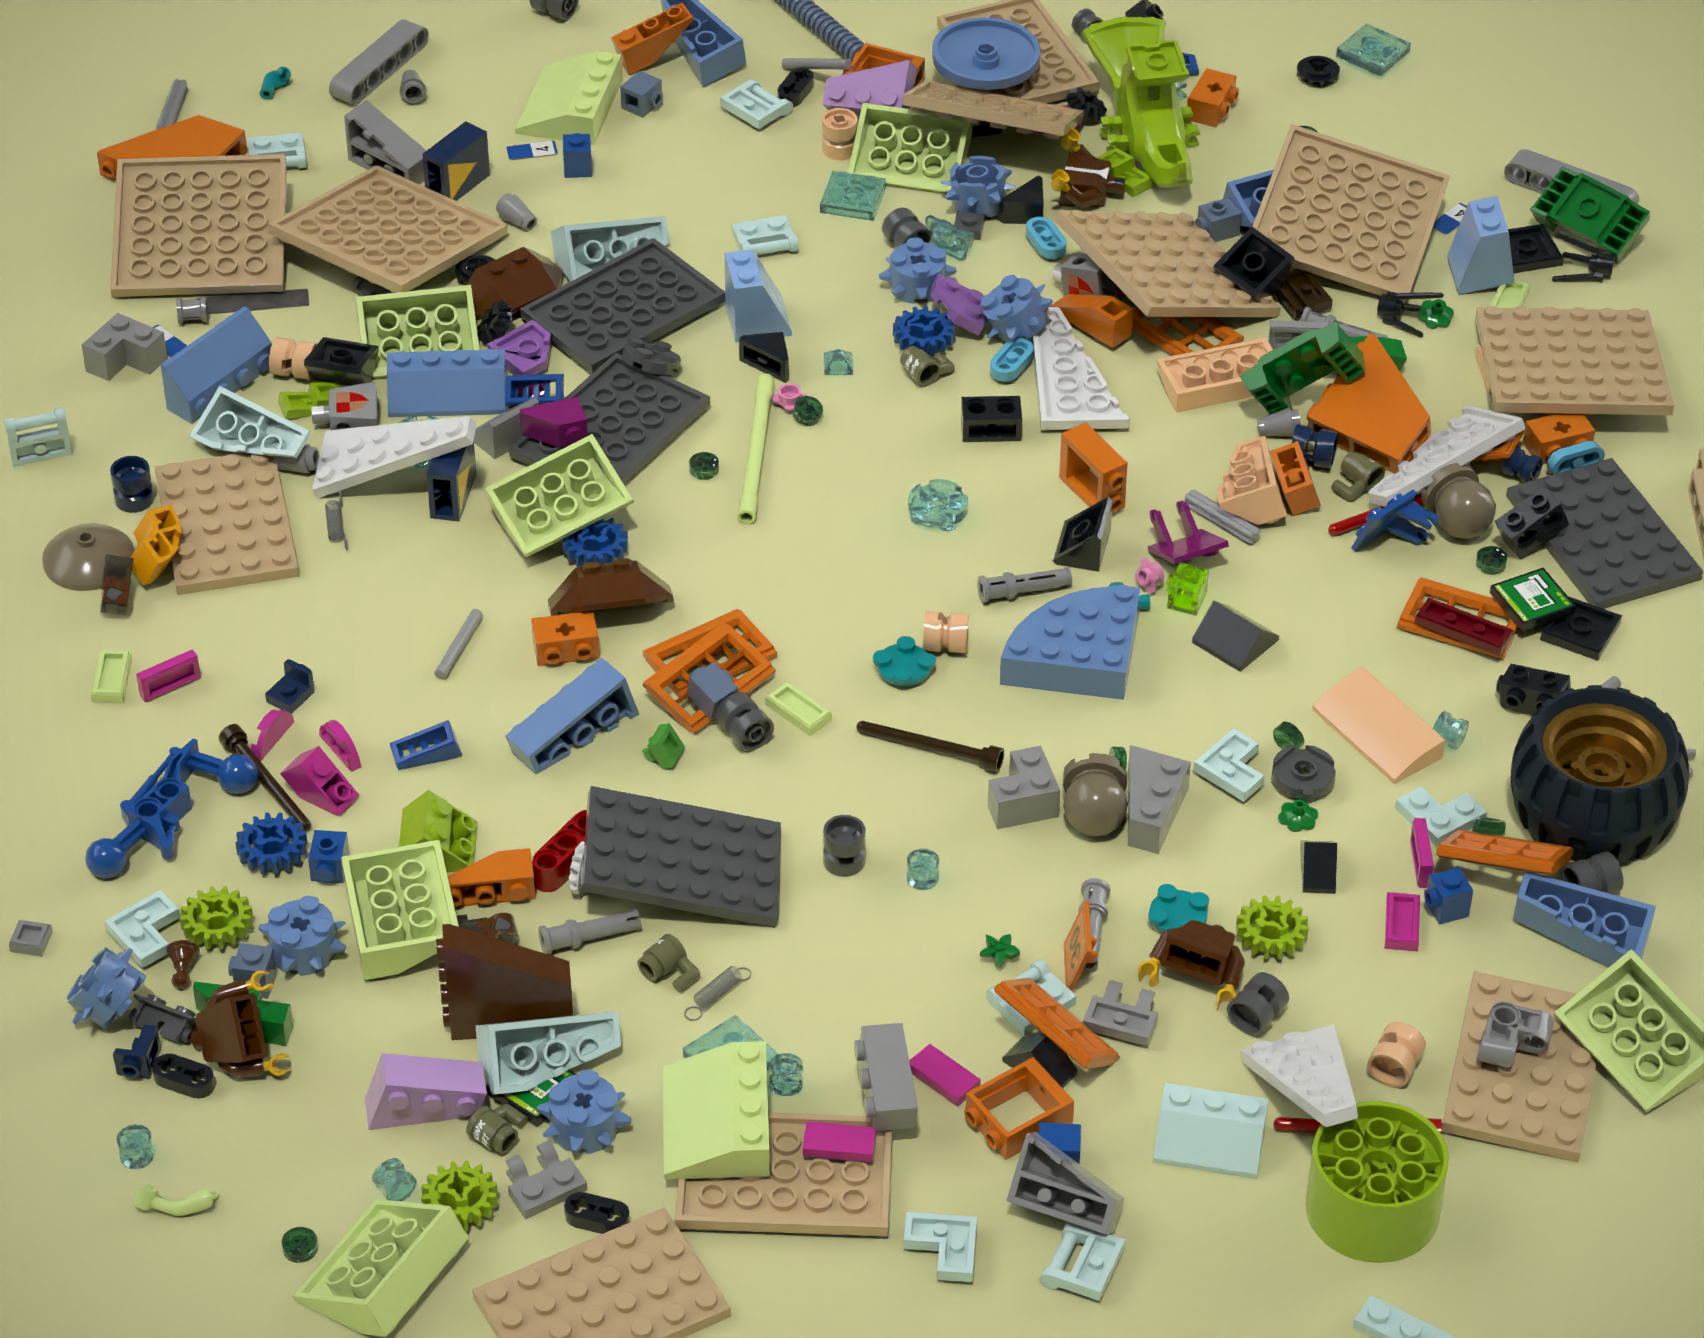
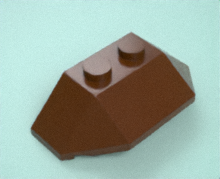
M521 247L477 268L466 284L471 285L476 320L483 317L486 309H490L493 303H498L502 300L511 305L512 314L520 311V308L560 288L564 272L548 257L526 247Z
M620 558L614 560L613 563L587 562L583 564V567H575L550 596L548 607L551 616L672 602L674 599L670 586L637 560L632 561L629 558Z

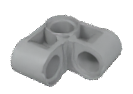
M1501 1001L1495 1003L1490 1010L1482 1034L1477 1060L1507 1068L1512 1066L1517 1049L1530 1053H1543L1549 1050L1554 1024L1552 1016L1542 1010H1533L1509 1002Z

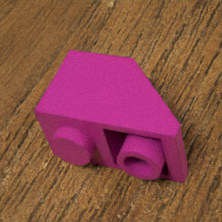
M320 746L299 754L280 773L300 799L335 816L340 815L359 796Z

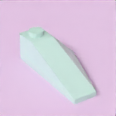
M665 216L564 225L550 232L555 261L570 282L652 238H655L664 246L670 244Z
M219 386L189 437L214 450L297 458L312 432Z
M618 1011L476 1025L479 1062H483L484 1075L492 1094L528 1091L548 1079L557 1077L573 1067L621 1046Z

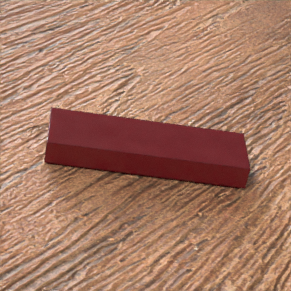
M1429 597L1415 617V624L1497 656H1501L1513 638L1514 630Z

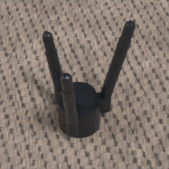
M1554 233L1555 237L1594 254H1591V257L1563 252V257L1589 263L1588 271H1593V273L1553 276L1552 281H1603L1604 276L1611 277L1615 255L1609 254L1608 250L1596 248L1562 233Z
M1388 291L1387 294L1382 293L1379 298L1377 315L1383 316L1382 322L1393 324L1411 334L1423 337V332L1395 319L1396 316L1401 317L1404 310L1419 312L1421 309L1420 305L1407 304L1404 300L1400 299L1443 298L1444 294L1441 292L1395 293Z

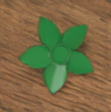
M1011 934L1003 935L999 941L992 936L986 935L988 947L980 951V956H994L995 964L1001 967L1006 958L1014 959L1020 956V951L1016 946L1011 945Z

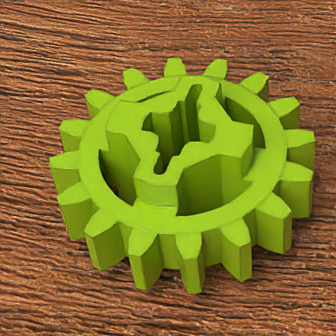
M211 886L209 893L206 894L198 890V898L188 897L186 899L187 906H181L180 923L181 930H184L185 938H192L193 943L197 945L204 942L207 950L213 944H217L221 950L226 942L234 946L236 945V937L245 939L247 937L246 929H252L253 927L252 905H249L248 897L240 898L239 890L228 893L227 886H224L221 891H216L214 886ZM196 918L199 919L198 924L195 922Z
M1263 896L1260 903L1251 899L1250 906H1242L1241 914L1237 915L1236 937L1242 939L1243 948L1252 946L1251 954L1256 955L1260 951L1264 952V959H1268L1270 954H1275L1278 959H1282L1283 952L1293 956L1295 948L1302 949L1304 940L1308 938V917L1302 916L1303 909L1301 907L1293 909L1292 900H1288L1285 904L1281 903L1280 896H1276L1274 901H1269L1267 896Z
M451 1161L450 1169L447 1170L442 1166H438V1175L428 1174V1184H422L421 1203L450 1206L465 1231L469 1229V1223L472 1222L477 1226H481V1217L491 1218L492 1208L498 1205L497 1182H493L492 1173L483 1174V1166L480 1164L474 1169L470 1168L469 1161H465L462 1167H457L455 1161Z

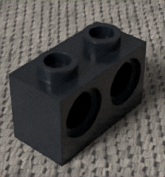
M1020 396L961 397L962 442L1021 441L1022 409Z
M1544 486L1495 520L1503 541L1520 560L1569 525L1561 503Z

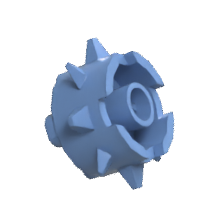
M987 156L969 157V162L960 166L957 162L950 169V180L941 181V184L951 186V190L945 195V199L952 200L956 213L957 211L973 212L975 214H985L986 217H993L999 213L1001 198L1007 195V189L1016 188V185L1006 183V179L1011 175L1012 171L1005 169L1004 165L996 164L995 158Z
M916 237L909 238L905 244L894 249L890 254V258L886 257L885 260L890 264V269L880 273L879 279L889 282L892 294L896 298L910 304H915V299L922 300L928 298V302L934 301L930 294L932 283L937 274L949 277L955 274L957 270L956 267L946 265L944 249L923 242L921 238Z
M1013 274L1004 277L1000 285L981 299V306L985 315L984 324H990L993 327L987 337L990 338L997 334L1003 342H1008L1023 336L1028 340L1040 332L1047 323L1045 315L1049 311L1048 307L1053 302L1052 299L1043 298L1040 295L1046 285L1043 284L1035 288L1028 279L1017 278Z
M308 895L299 900L289 901L281 906L274 907L268 914V923L259 926V931L268 937L269 944L267 947H273L275 964L282 972L294 970L298 971V974L301 976L317 973L330 965V958L334 953L344 952L346 946L336 938L335 933L346 924L345 921L334 922L332 912L325 905L319 903L317 897Z
M105 947L91 960L94 964L83 976L80 974L66 998L68 1003L77 1009L72 1023L77 1024L79 1021H85L89 1018L106 1029L114 1020L116 1014L119 1016L124 1014L133 1000L129 997L131 991H136L146 978L141 971L128 963L133 949L129 948L124 952L116 954Z
M583 1070L579 1074L564 1078L557 1085L551 1087L549 1102L537 1106V1112L550 1119V1127L542 1135L544 1137L552 1136L554 1141L564 1150L570 1151L569 1147H571V1152L575 1153L580 1149H586V1154H591L611 1146L615 1140V1133L618 1127L631 1124V1117L618 1110V1102L625 1096V1093H616L611 1083L599 1077L598 1073L592 1070Z

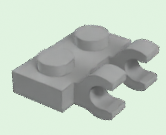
M1109 980L1103 998L1093 995L1083 1019V1024L1093 1032L1148 1047L1158 1020V1013L1153 1012L1154 1002L1152 1001L1155 992L1142 988L1136 1006L1120 1003L1122 998L1120 991L1123 983Z
M549 1140L537 1145V1150L541 1154L537 1156V1160L544 1170L529 1176L527 1168L519 1155L506 1160V1164L510 1168L506 1171V1174L513 1183L508 1186V1193L525 1220L564 1202L573 1193L587 1191V1181L571 1158L561 1162L556 1149Z

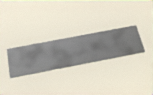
M308 289L206 297L208 314L235 312L244 306L249 310L309 305Z

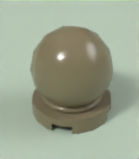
M1452 463L1444 466L1431 476L1434 481L1429 485L1428 489H1422L1421 500L1428 511L1437 515L1442 529L1452 537L1461 539L1479 537L1491 527L1495 516L1496 503L1490 491L1479 483V478L1470 465L1461 467L1458 463Z
M1090 753L1089 759L1075 762V758L1072 759L1064 767L1063 787L1066 793L1063 807L1066 818L1074 829L1086 836H1106L1114 831L1125 819L1128 806L1125 794L1127 771L1120 766V761L1117 758L1107 754Z

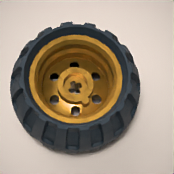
M1588 685L1587 688L1564 690L1553 700L1549 698L1535 711L1523 728L1518 738L1511 764V790L1515 809L1524 829L1530 831L1531 837L1535 842L1572 847L1573 856H1571V860L1573 861L1587 860L1592 855L1609 851L1617 859L1619 865H1625L1629 860L1634 858L1639 860L1648 855L1673 829L1684 806L1689 784L1688 755L1681 733L1678 732L1675 721L1667 712L1661 711L1651 699L1647 697L1642 698L1630 693V690L1620 687L1613 689L1604 688L1601 685Z

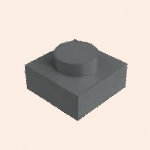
M957 211L953 227V237L981 240L985 214Z

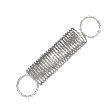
M339 491L340 503L338 501L335 503L328 501L325 504L328 539L331 542H340L344 538L345 550H347L346 533L344 534L341 512V507H343L341 491Z
M730 966L694 995V1001L696 1002L697 1000L703 1007H688L684 1013L685 1017L690 1021L700 1019L702 1017V1010L707 1008L739 981L748 980L751 977V971L746 967L737 969L735 966ZM739 969H746L750 972V976L746 979H742V976L741 979L740 976L738 978L737 974ZM700 995L705 1000L704 1003L699 999ZM690 1008H697L701 1015L697 1019H690L686 1016V1011Z

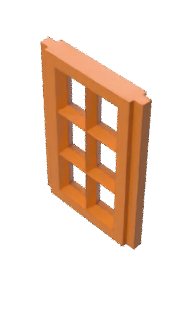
M1137 306L1134 308L1132 330L1172 356L1194 352L1186 347L1192 341L1205 349L1244 341L1243 335L1215 317H1186L1201 327L1193 332L1179 323L1185 317H1157L1164 323L1156 327L1143 319L1146 315ZM1172 327L1186 337L1181 341H1177L1163 331ZM1209 332L1222 340V342L1214 346L1202 338L1201 335Z
M1422 577L1418 579L1397 623L1398 629L1500 659L1506 657L1518 631V626L1494 598ZM1426 595L1447 601V605L1452 607L1454 604L1478 610L1477 616L1483 618L1485 613L1508 619L1509 621L1505 627L1514 630L1513 638L1501 656H1497L1415 624L1416 616L1414 615L1424 605L1425 602L1421 600Z
M735 609L642 652L646 662L657 672L666 665L662 660L685 651L722 622L729 624L733 628L739 626L745 633L741 636L747 641L751 640L757 646L755 649L767 660L777 657V651L741 610ZM727 641L712 651L710 655L714 657L724 652L731 658L734 654L730 649L734 648V646ZM743 655L726 670L735 676L755 667V665ZM704 657L695 665L705 668L706 666L703 664V661L707 659ZM677 678L668 687L677 697H680L687 691L689 682L687 680L680 681Z
M722 622L645 680L642 686L682 726L695 735L715 720L716 717L710 720L701 709L690 715L679 705L689 697L687 691L674 700L663 690L667 685L679 676H682L689 682L690 675L686 671L704 657L710 663L715 662L722 670H726V668L744 655L755 667L738 680L731 673L729 674L737 685L738 692L747 694L775 674L776 669L732 626ZM728 640L739 652L721 665L710 653Z
M1457 830L1439 844V847L1436 849V855L1441 858L1554 875L1571 860L1573 849L1568 846Z
M1032 979L1005 980L995 986L994 992L1084 1069L1112 1065L1113 1062L1119 1059V1053Z

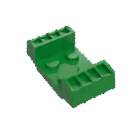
M1563 166L1530 208L1538 223L1544 224L1546 228L1552 231L1559 225L1592 242L1599 249L1608 250L1609 254L1615 255L1614 263L1617 264L1650 220V211L1633 202L1628 196L1583 173L1574 172Z
M1336 322L1319 330L1310 329L1261 356L1257 364L1240 375V378L1249 392L1271 415L1290 407V410H1293L1289 399L1291 394L1302 390L1304 387L1335 370L1347 383L1357 379L1365 372L1364 354Z

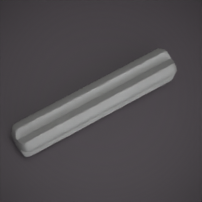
M175 79L173 81L157 122V129L175 123L188 90L186 80Z
M1191 490L1185 495L1184 502L1188 503L1189 508L1245 542L1254 544L1260 538L1261 531L1259 528L1241 517L1221 509L1219 504L1198 491Z

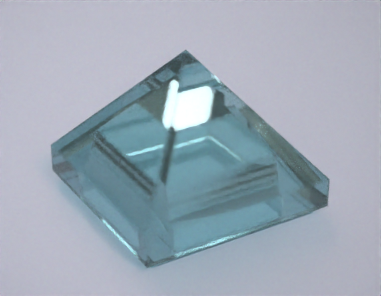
M841 349L825 352L824 375H853V353Z

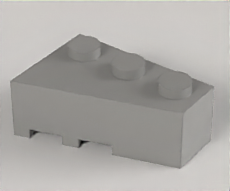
M364 101L344 116L348 160L367 170L377 165L417 184L424 182L422 154L427 150L370 102Z
M1130 745L1128 761V846L1159 854L1189 789L1190 761Z
M903 1023L861 1026L860 1040H855L854 1051L860 1087L865 1095L864 1110L866 1118H871L872 1126L876 1127V1131L915 1128L918 1106Z
M1037 1132L1026 1133L1006 1201L1103 1234L1115 1232L1125 1198Z

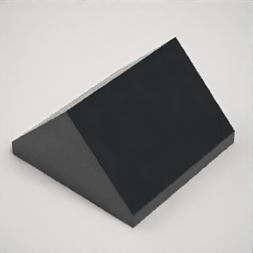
M1251 227L1216 262L1214 269L1252 297L1259 299L1280 292L1295 259L1290 253L1254 227Z
M323 337L304 360V366L312 379L316 381L338 382V384L346 386L370 383L379 346Z
M1109 496L1064 521L1053 559L1055 564L1099 572L1111 532L1113 500Z
M1213 600L1192 638L1193 644L1239 672L1279 641V635L1234 608Z

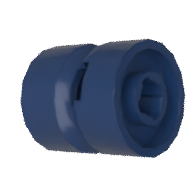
M1297 424L1292 443L1299 442L1306 462L1312 461L1315 467L1331 469L1337 449L1338 432L1326 429L1315 432L1313 427ZM1309 442H1315L1313 451L1308 450Z
M125 456L114 461L110 468V475L116 506L121 511L128 513H137L149 508L153 503L154 494L148 462L139 456Z

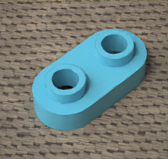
M1034 217L1028 220L1026 236L1042 257L1048 260H1056L1066 254L1067 240L1052 220L1046 217Z
M1015 338L1006 342L991 359V376L1000 382H1009L1016 379L1033 359V344L1024 338Z
M1586 441L1553 452L1548 459L1547 469L1552 475L1602 461L1604 460L1605 453L1596 442Z

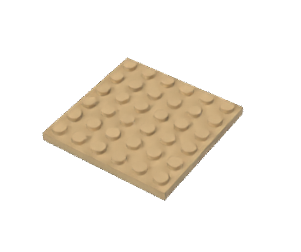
M1291 124L1252 227L1294 256L1295 260L1291 267L1379 296L1382 293L1387 294L1388 291L1410 293L1450 175Z
M286 154L117 159L111 296L284 292L285 242L268 234V224L286 215Z
M377 165L268 224V234L279 238L282 242L292 244L306 253L322 258L325 262L337 265L349 273L367 279L370 283L390 290L392 293L407 292L507 235L508 224Z
M1072 210L1059 211L1055 218V222L1147 317H1277L1281 309L1272 296L1255 299L1214 269L1216 262L1226 253L1225 249L1218 245L1206 230L1198 228L1194 218L1187 213L1167 214L1165 212H1158V214L1141 211L1125 213L1122 211L1102 212L1094 210L1093 212Z
M1497 306L1477 307L1476 322L1495 412L1673 415L1674 403L1648 310L1638 308L1630 310L1603 308L1599 310L1581 307L1573 309H1557L1554 307L1527 308L1523 306L1515 308H1499Z

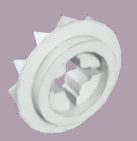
M583 841L575 848L569 875L570 889L574 894L580 895L584 893L581 891L584 856Z

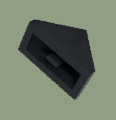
M1036 176L1001 198L999 221L1001 223L1027 224L1031 218L1043 217V178L1041 176Z
M783 332L742 335L739 338V361L761 372L770 374L784 383L789 380V357Z
M1301 840L1302 893L1335 894L1337 843L1334 841Z
M1043 1033L1022 1037L1002 1057V1062L1012 1068L1034 1057L1062 1088L1077 1075V1068L1068 1055Z

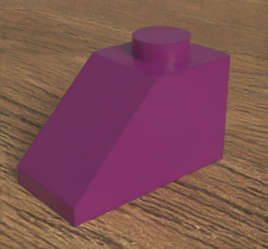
M577 397L520 409L522 435L561 448L588 436L587 418Z

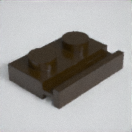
M1300 269L1289 271L1280 292L1275 294L1295 319L1299 318V314H1302L1306 307L1311 308V311L1315 313L1332 308L1333 299L1311 273Z

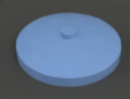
M990 17L970 18L950 24L937 34L933 41L932 60L935 68L942 76L958 85L982 90L1003 89L1024 82L1036 72L1040 63V45L1036 37L1029 30L1017 23Z

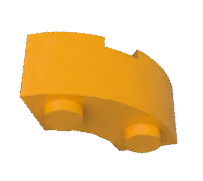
M171 504L148 510L133 533L138 546L127 564L143 586L159 578L179 548V537L182 534L179 518Z

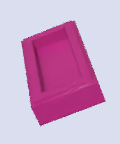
M191 649L137 673L139 695L144 702L150 701L201 678L198 655L194 650Z
M1414 818L1410 844L1417 886L1419 888H1427L1429 875L1433 874L1434 869L1426 818Z
M1387 892L1384 949L1418 952L1420 895Z
M928 1044L909 1060L911 1073L956 1106H959L966 1100L967 1092L981 1085L980 1078L932 1044Z
M807 1121L803 1142V1156L872 1162L876 1127Z

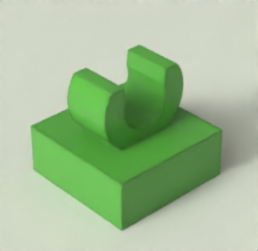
M670 723L658 726L654 735L648 740V748H644L642 752L648 761L657 760L662 769L674 767L685 745Z

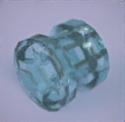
M1443 711L1437 718L1433 729L1445 739L1449 748L1456 750L1466 736L1469 722L1462 718L1459 720L1454 719L1451 713Z
M917 849L908 855L906 878L908 884L917 890H928L935 887L939 881L938 855L929 849Z
M781 1053L771 1058L769 1062V1072L771 1073L769 1077L770 1090L780 1096H792L799 1093L803 1088V1078L801 1076L803 1061L801 1058L791 1053Z
M137 1124L129 1125L118 1133L116 1139L120 1161L125 1167L140 1169L148 1166L153 1161L155 1156L151 1132L147 1127Z
M397 1158L384 1161L376 1168L372 1175V1182L378 1189L383 1190L385 1198L391 1201L405 1200L412 1194L417 1184L415 1177L410 1172H405L404 1164Z

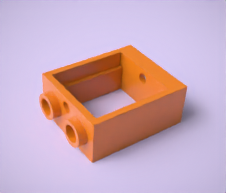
M865 43L861 50L855 53L851 62V68L843 70L842 75L910 60L917 68L914 85L916 87L925 80V58Z
M1086 422L1061 433L1059 478L1088 507L1109 496L1113 500L1112 513L1125 508L1128 462ZM1090 467L1098 474V477L1090 471Z
M1032 1057L967 1092L964 1115L967 1122L972 1127H977L985 1136V1140L990 1148L997 1150L1005 1159H1008L1021 1152L1026 1133L1037 1132L1039 1134V1122L1072 1124L1074 1100L1039 1062ZM1027 1091L1045 1112L1008 1132L989 1110Z

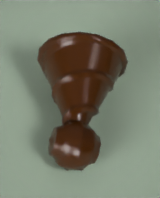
M178 940L167 946V953L177 971L171 979L172 985L178 989H184L190 982L187 970L199 955L200 948L191 941Z

